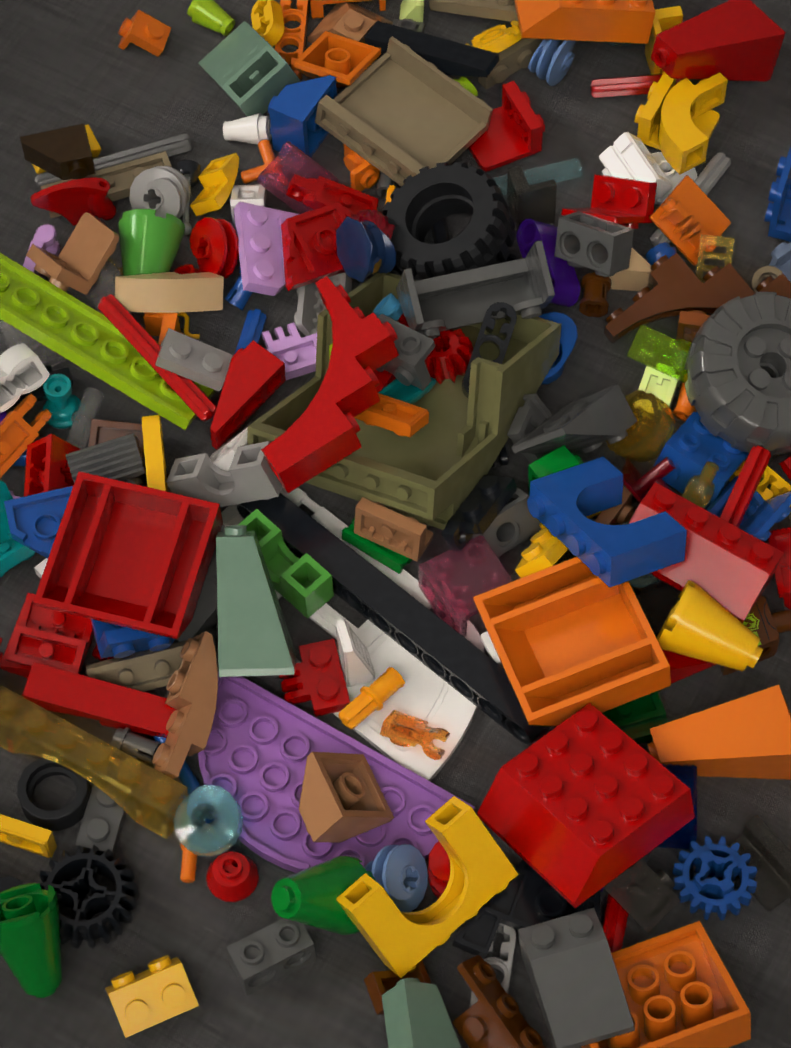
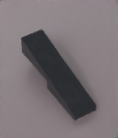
M377 21L364 37L366 44L381 48V55L376 60L387 52L389 39L393 36L401 43L408 45L412 51L427 62L433 63L445 75L487 78L499 62L498 53Z

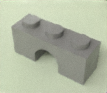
M270 441L238 447L229 471L216 467L207 453L176 458L166 481L172 493L218 503L220 507L236 506L241 503L279 497L282 484L270 469L261 450L270 444Z

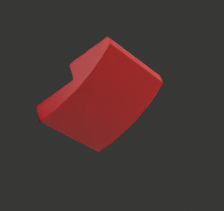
M27 592L19 623L15 624L6 661L32 666L34 661L80 674L94 633L91 619L35 606L33 604L35 594Z

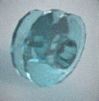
M216 785L197 787L193 793L183 799L177 807L174 817L175 834L187 850L200 857H215L227 852L236 844L243 827V815L240 805L227 790ZM206 818L209 820L215 819L211 825L208 823L203 825Z

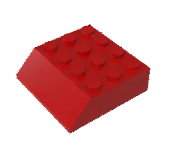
M78 471L33 604L178 640L192 621L216 546V536L223 524L220 504Z
M588 703L504 764L497 773L477 812L478 817L574 908H577L695 818L691 789L591 703Z

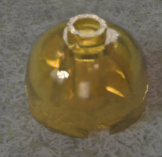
M637 390L625 396L637 422L626 430L628 436L614 444H609L607 440L606 442L610 450L629 461L650 462L658 458L665 443L675 433L676 421L670 407L663 400L652 393Z

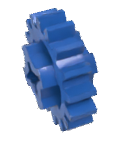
M705 836L703 846H700L693 840L689 846L690 853L684 850L679 852L678 860L680 863L674 864L672 874L677 877L674 878L672 886L673 889L682 890L678 898L680 903L691 902L689 910L691 914L695 913L698 909L704 910V919L708 920L711 912H717L720 921L725 920L727 910H730L732 914L737 916L741 910L740 903L749 906L752 899L750 893H755L757 882L753 880L756 877L757 867L747 866L750 863L751 855L746 853L740 856L738 854L740 847L738 842L730 848L726 846V839L723 836L719 839L718 844H713L711 838ZM695 865V872L697 874L694 876V879L690 881L689 871L691 867ZM739 875L740 887L735 891L733 881Z

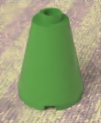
M152 209L125 211L118 223L123 276L170 272L185 234V225L182 220L169 213H166V219L155 216L156 210Z

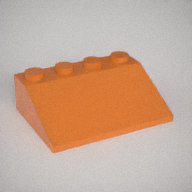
M700 921L611 953L635 1031L581 1047L729 1048L751 1039V1012Z

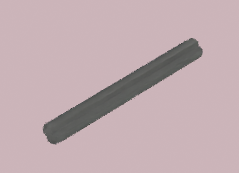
M180 133L93 158L94 168L97 171L165 151L168 157L190 151L191 141L187 133ZM49 172L34 176L38 192L41 191L40 186L62 180Z

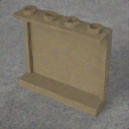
M392 36L389 39L387 52L363 72L350 86L345 88L334 99L325 95L318 102L315 123L402 187L404 185L403 180L410 175L414 177L419 174V169L429 166L430 169L434 168L436 163L448 162L449 165L453 163L488 130L493 109L484 100L477 98L463 88L459 82L452 80L437 69L433 63L427 62L412 51L408 45L401 43Z

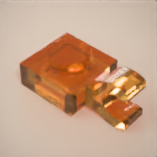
M393 710L383 721L380 735L390 738V741L398 746L415 747L417 744H420L424 753L429 758L440 760L444 756L445 750L435 747L433 740L438 739L446 742L450 733L443 728L427 726L428 722Z

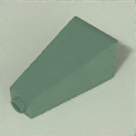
M245 525L225 526L224 532H218L216 536L219 677L294 675L296 652L256 532L247 531V526Z

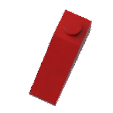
M254 340L245 349L240 348L231 359L210 428L212 447L216 450L286 381L285 363Z

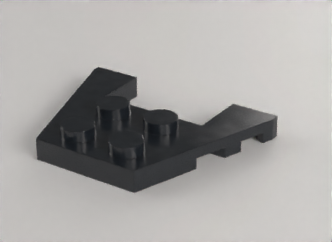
M522 859L515 868L518 875L509 882L504 891L494 895L480 908L477 915L456 935L452 946L476 956L480 955L485 959L499 923L510 926L518 931L521 928L591 908L595 909L600 921L601 889L577 908H574Z

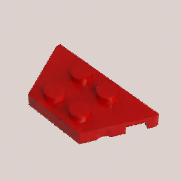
M339 202L287 218L281 224L285 282L288 291L317 282L325 276L331 277L345 272L337 255L336 230L347 216L351 218L352 215Z

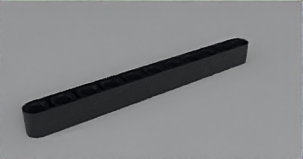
M282 493L279 494V497L269 500H257L237 505V510L243 519L258 509L282 531L285 544L296 557L300 559L304 554L308 553L332 575L333 592L515 738L525 744H530L546 727L528 724L503 667Z

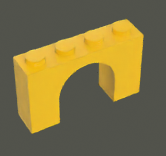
M455 796L425 820L428 827L444 847L450 860V878L444 892L436 902L420 911H400L385 889L366 873L336 898V901L384 965L400 978L413 971L416 965L437 946L444 944L458 927L466 920L476 916L485 903L494 895L504 891L509 882L518 875V872L473 808Z

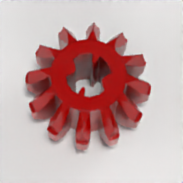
M461 329L440 332L441 336L433 339L436 345L435 348L424 360L430 377L436 378L440 385L445 379H450L455 383L457 375L464 376L473 346L469 337H465Z

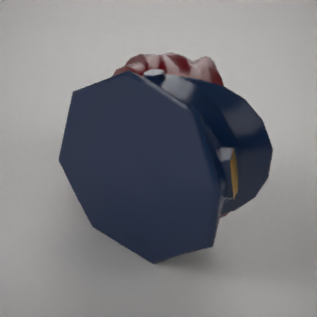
M361 210L358 214H353L351 218L347 216L336 230L338 258L347 276L362 283L371 273H388L392 271L396 264V251L391 242L395 225L389 224L388 217L378 210Z

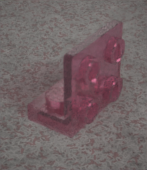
M481 535L469 540L461 551L449 550L419 565V588L436 615L463 637L467 636V621L470 620L471 616L479 613L473 597L513 582L485 538Z

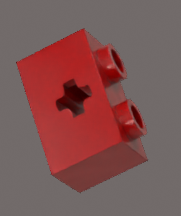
M54 434L47 435L27 445L24 497L74 486L66 454L81 449Z

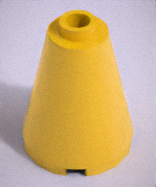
M688 580L678 596L680 600L678 599L670 610L657 636L661 649L742 672L746 666L753 669L763 651V648L758 646L760 638L699 585Z

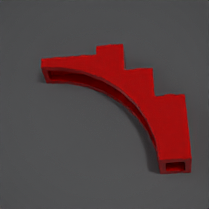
M327 276L315 283L332 321L333 346L327 372L318 392L304 413L282 435L261 449L270 469L287 493H290L362 447L356 434L361 429L354 417L381 401L375 388L380 383L373 371L399 356L394 343L398 336L388 321L382 323L374 312L365 317L358 306L352 308L349 304L351 303L350 297L343 286L340 284L335 287Z

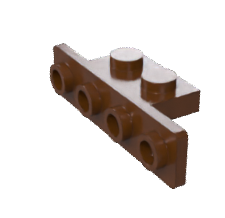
M477 955L457 966V970L478 998L475 1004L452 1021L469 1048H545L541 1036L535 1029L529 1026L520 1013L516 1000L506 993L497 980L494 969L488 962L484 961L480 955Z

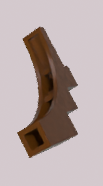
M677 252L670 258L664 255L650 267L652 272L649 275L648 281L654 288L650 289L648 286L643 288L632 298L635 302L625 311L620 307L610 314L605 320L608 324L604 328V334L611 343H614L634 329L659 319L680 316V311L699 310L707 315H712L727 301L737 296H740V299L752 296L755 292L730 263L722 269L719 265L715 266L703 277L705 282L702 283ZM783 273L776 279L772 276L767 277L755 288L758 292H777L779 296L791 298V282Z

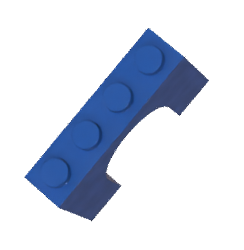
M604 456L530 481V497L527 500L530 514L537 518L554 537H557L574 556H577L608 587L619 585L685 560L687 530L666 511L625 525L601 524L587 518L589 515L622 504L624 474Z

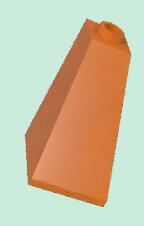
M779 684L650 728L653 742L648 743L650 755L674 775L791 780V711Z

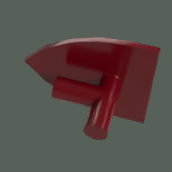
M666 457L642 476L627 459L621 471L624 474L623 484L641 502L655 482L671 490L662 478L676 467Z

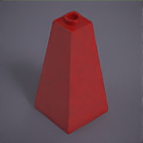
M729 0L657 34L650 59L670 78L708 79L720 72L725 78L732 81L767 82L772 78L786 32L751 0Z

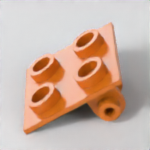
M688 175L681 180L649 217L693 266L705 254L709 255L715 250L717 246L714 243L732 223Z

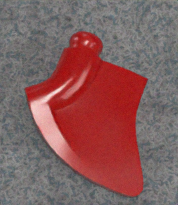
M91 177L63 182L34 193L30 197L33 206L64 216L73 226L78 224L82 215L86 212L103 220H111L116 214V207L107 196L110 184L104 178Z

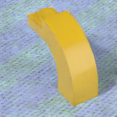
M720 72L708 79H702L696 85L686 77L668 92L663 101L658 142L664 158L679 175L706 161L709 138L692 120L724 103L728 79Z

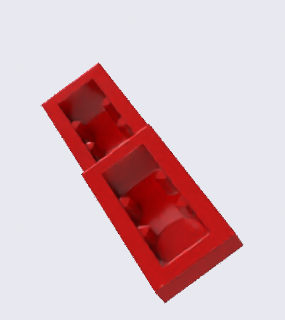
M34 661L22 694L29 707L99 720L102 726L116 729L119 727L123 729L129 727L131 732L167 738L169 731L166 730V725L171 714L176 710L165 704L167 698Z

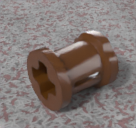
M595 273L583 276L581 286L584 289V293L579 305V311L583 315L602 317L608 314L607 292L611 289L612 285L609 277L599 276Z

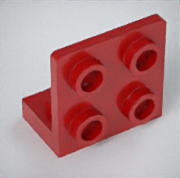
M594 174L591 207L562 208L561 215L566 216L580 211L632 229H638L639 223H652L649 217L654 212L657 183Z

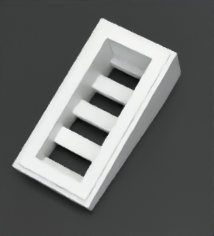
M345 619L337 620L335 624L338 655L346 684L353 686L374 680L375 673L367 648Z

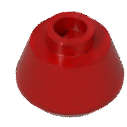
M234 851L219 855L210 864L206 874V881L210 892L216 898L225 902H238L246 899L254 892L259 880L258 869L254 861L248 856Z

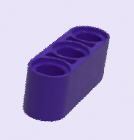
M525 219L519 225L516 235L522 257L525 258L536 241L542 240L555 296L550 303L564 307L573 306L579 298L581 288L574 267L568 265L567 260L554 256L558 227L534 219Z

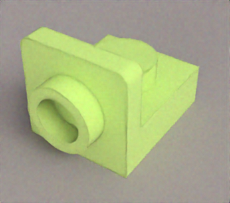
M659 363L656 364L655 368L646 366L633 403L634 407L667 417L676 389L681 383L680 376L675 375L676 369Z

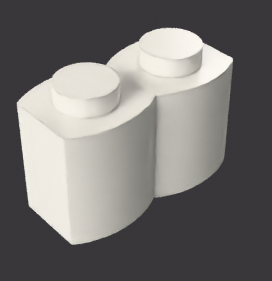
M25 343L14 345L0 355V413L12 407L18 401L21 394H27L38 389L50 375L38 355Z

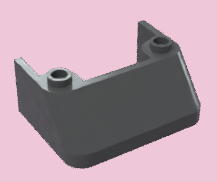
M542 240L536 241L525 258L414 281L411 268L404 269L396 288L399 303L409 328L431 339L440 337V332L482 323L488 308L497 302L511 305L516 315H521L522 319L542 315L541 309L547 307L555 296ZM499 311L497 316L491 315V318L495 320L503 319L505 313Z

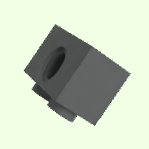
M518 487L484 534H473L464 546L466 552L483 566L498 560L501 555L519 543L527 541L530 536L541 530L539 520L530 514L527 506V500L530 496Z

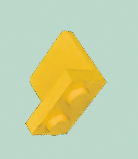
M665 72L662 74L659 82L654 81L647 96L648 101L646 105L641 104L634 120L638 124L637 137L645 145L660 150L658 131L663 101L676 84V78H670ZM709 110L692 121L710 139L719 122L720 114L717 111Z

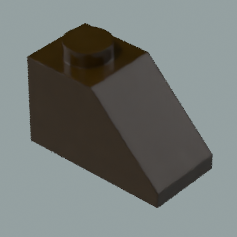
M85 124L20 137L25 160L62 180L82 179L87 175L96 174Z

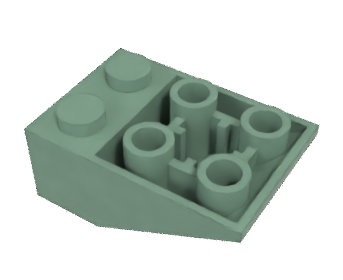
M246 21L240 24L198 63L246 116L258 113L263 115L268 111L271 99L274 96H278L285 85L301 81L289 64Z

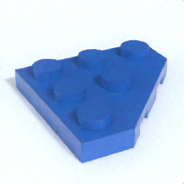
M73 486L4 501L12 539L48 559Z

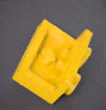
M169 955L159 957L147 964L148 970L134 975L133 971L122 973L112 978V985L105 988L125 1038L199 1006L183 964L178 957L173 959Z

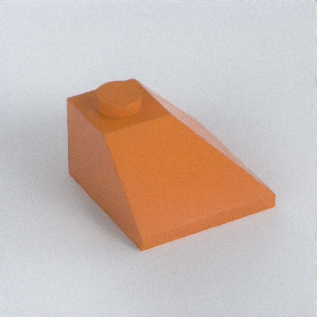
M325 31L293 62L295 69L309 79L331 75L336 77L337 88L350 86L381 55V48Z

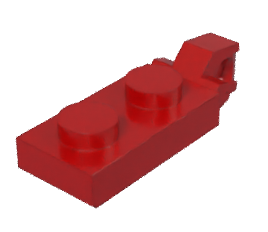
M294 174L286 192L287 196L298 202H303L304 205L310 206L312 209L339 202L351 212V215L358 214L361 210H377L379 202L378 198L320 175L317 179H307Z

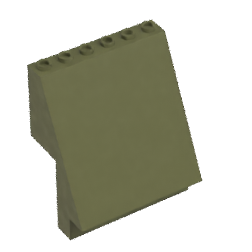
M389 272L375 274L348 293L351 300L350 306L352 308L358 306L366 317L373 313L375 307L388 294L392 293L398 299L396 288L401 276ZM327 309L319 313L317 319L315 377L248 426L247 445L266 441L271 443L304 413L318 392L329 366V345L333 343L332 321ZM517 315V321L502 364L493 362L499 356V350L496 345L484 343L480 346L479 353L482 358L477 357L471 362L468 398L462 391L464 376L457 375L455 383L450 379H445L440 385L436 381L433 388L414 404L428 410L429 423L411 437L396 435L393 431L367 425L355 418L361 429L356 434L362 447L305 483L357 501L364 497L370 501L381 503L388 509L406 517H413L421 523L444 530L448 520L455 514L461 503L465 501L479 480L484 475H487L509 438L507 434L517 410L525 404L523 400L524 394H535L558 357L561 324L540 317L522 319L521 315ZM505 318L496 320L491 335L498 336L501 326L504 323L509 324V321ZM482 323L452 330L461 329L465 337H469L474 348ZM485 330V332H484L485 335L490 334V333L487 332L486 330Z

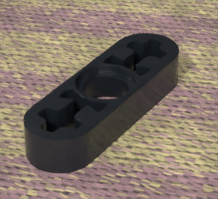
M494 303L485 313L462 380V391L467 398L469 396L471 362L477 357L482 358L479 353V348L482 344L493 343L499 350V356L493 362L503 363L517 321L514 308L507 303ZM499 311L504 312V318L509 321V324L504 323L501 326L498 336L491 335L496 320L491 318V315L497 316ZM485 330H486L487 332H489L490 334L485 335V334H484Z

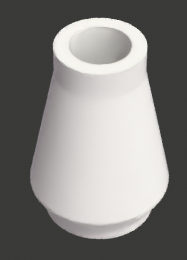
M258 113L233 121H224L223 136L225 141H238L257 145L264 139L271 141L270 117Z

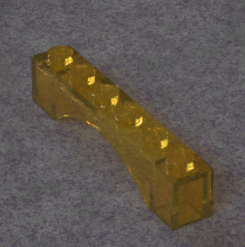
M0 687L1 748L12 754L24 753L39 756L74 771L106 793L136 823L165 839L170 836L186 816L188 809L187 786L8 688Z

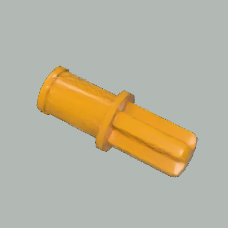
M389 667L369 687L363 686L360 689L361 694L342 709L338 717L346 727L354 729L373 711H380L383 708L382 703L404 686V679L394 668Z

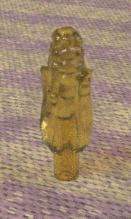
M707 461L700 475H694L688 481L682 497L705 509L715 491V484L712 481L719 470V466Z

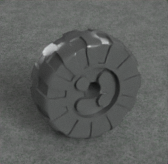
M755 292L752 296L741 299L740 296H737L721 305L701 325L690 345L684 368L688 371L685 389L691 406L694 405L701 417L700 422L715 437L719 436L729 442L731 447L750 453L752 447L761 446L769 450L771 456L790 453L791 298L779 296L777 292Z

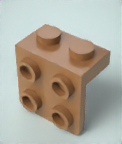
M86 212L82 215L59 256L32 244L26 256L36 263L34 269L50 278L49 282L64 291L71 287L87 295L91 287L97 282L99 274L108 258L115 252L119 235L95 216Z

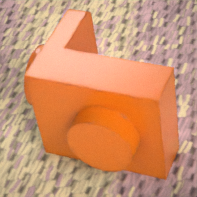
M138 10L131 19L126 17L118 31V34L122 36L118 48L125 50L131 42L159 57L165 48L171 27Z
M144 312L145 329L151 336H159V345H161L168 328L181 333L178 313Z

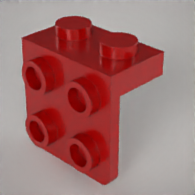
M515 81L502 85V106L493 109L488 130L468 147L483 171H491L542 151L543 132H545L543 118L540 114H535L531 108L527 93L525 91L521 92Z

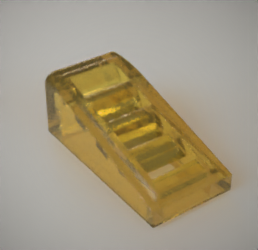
M700 235L696 276L702 283L705 282L703 272H709L715 267L704 265L705 258L725 260L724 267L728 263L732 264L734 238ZM706 245L726 247V253L706 252Z

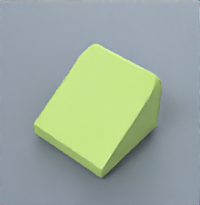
M402 0L399 19L423 22L425 0Z

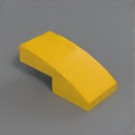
M237 153L212 160L198 176L204 189L190 204L196 216L219 210L227 201L235 184L240 158Z

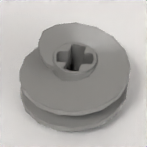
M155 166L142 171L135 177L130 187L129 200L132 210L152 209L156 210L155 216L166 219V213L180 218L184 214L187 202L190 199L191 189L187 178L179 170L170 166Z

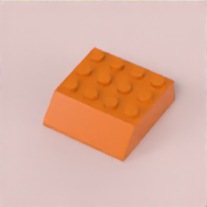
M514 0L521 37L530 39L648 44L655 16L653 0Z
M578 557L473 597L476 608L529 725L558 726L588 703H591L603 713L671 686L670 665L629 581L608 587Z

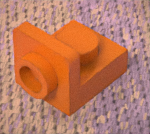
M343 144V161L350 171L351 188L362 192L364 189L374 186L379 179L380 170Z

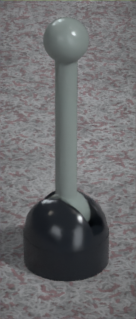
M192 160L177 162L175 169L179 170L187 178L190 188L196 186L199 182L198 176L201 174V165ZM190 199L183 214L184 235H188L192 231V226L189 223Z

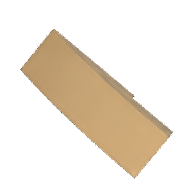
M165 272L115 276V297L129 312L176 313L223 310L224 277L211 272L190 274Z

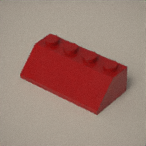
M655 482L638 505L628 524L666 511L687 530L685 560L649 574L682 591L688 580L696 583L741 623H744L771 581L784 553Z

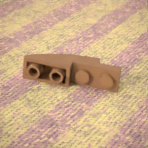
M207 631L194 638H189L185 642L180 652V658L183 659L180 668L172 674L166 687L169 695L165 704L176 710L171 714L167 722L166 730L169 733L165 743H162L157 748L153 756L152 763L155 764L151 775L152 778L162 783L179 776L187 755L192 756L205 750L212 729L218 693V668L213 636Z

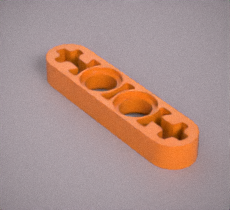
M280 0L284 20V33L275 45V50L289 65L291 64L292 70L302 80V73L294 68L293 62L305 51L309 0H297V9L291 8L293 0ZM289 21H297L301 24L299 27L292 29L285 26ZM286 45L298 47L296 51L290 53L282 50Z

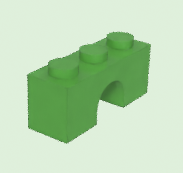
M258 509L254 510L238 524L247 526V531L256 532L274 589L307 619L334 596L332 575L308 553L304 554L300 559L296 557L285 544L282 531Z

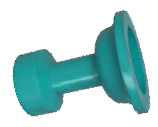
M50 375L43 384L45 395L48 398L43 406V410L48 409L52 413L47 423L57 429L73 427L83 417L84 407L82 401L72 394L71 381L66 375Z

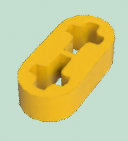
M257 0L251 11L252 28L273 47L279 42L284 33L282 7L275 0Z

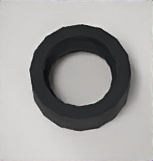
M46 755L34 760L23 770L17 785V796L25 817L33 825L51 831H61L76 825L84 817L91 794V787L83 767L74 759L63 755ZM63 775L74 781L77 787L76 796L66 807L59 810L46 811L35 805L32 799L33 790L43 779L50 776Z

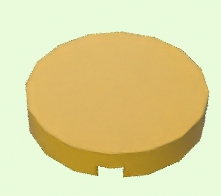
M514 20L511 21L512 27L506 28L505 24H499L481 32L471 40L472 46L495 53L502 52L522 39L519 22Z

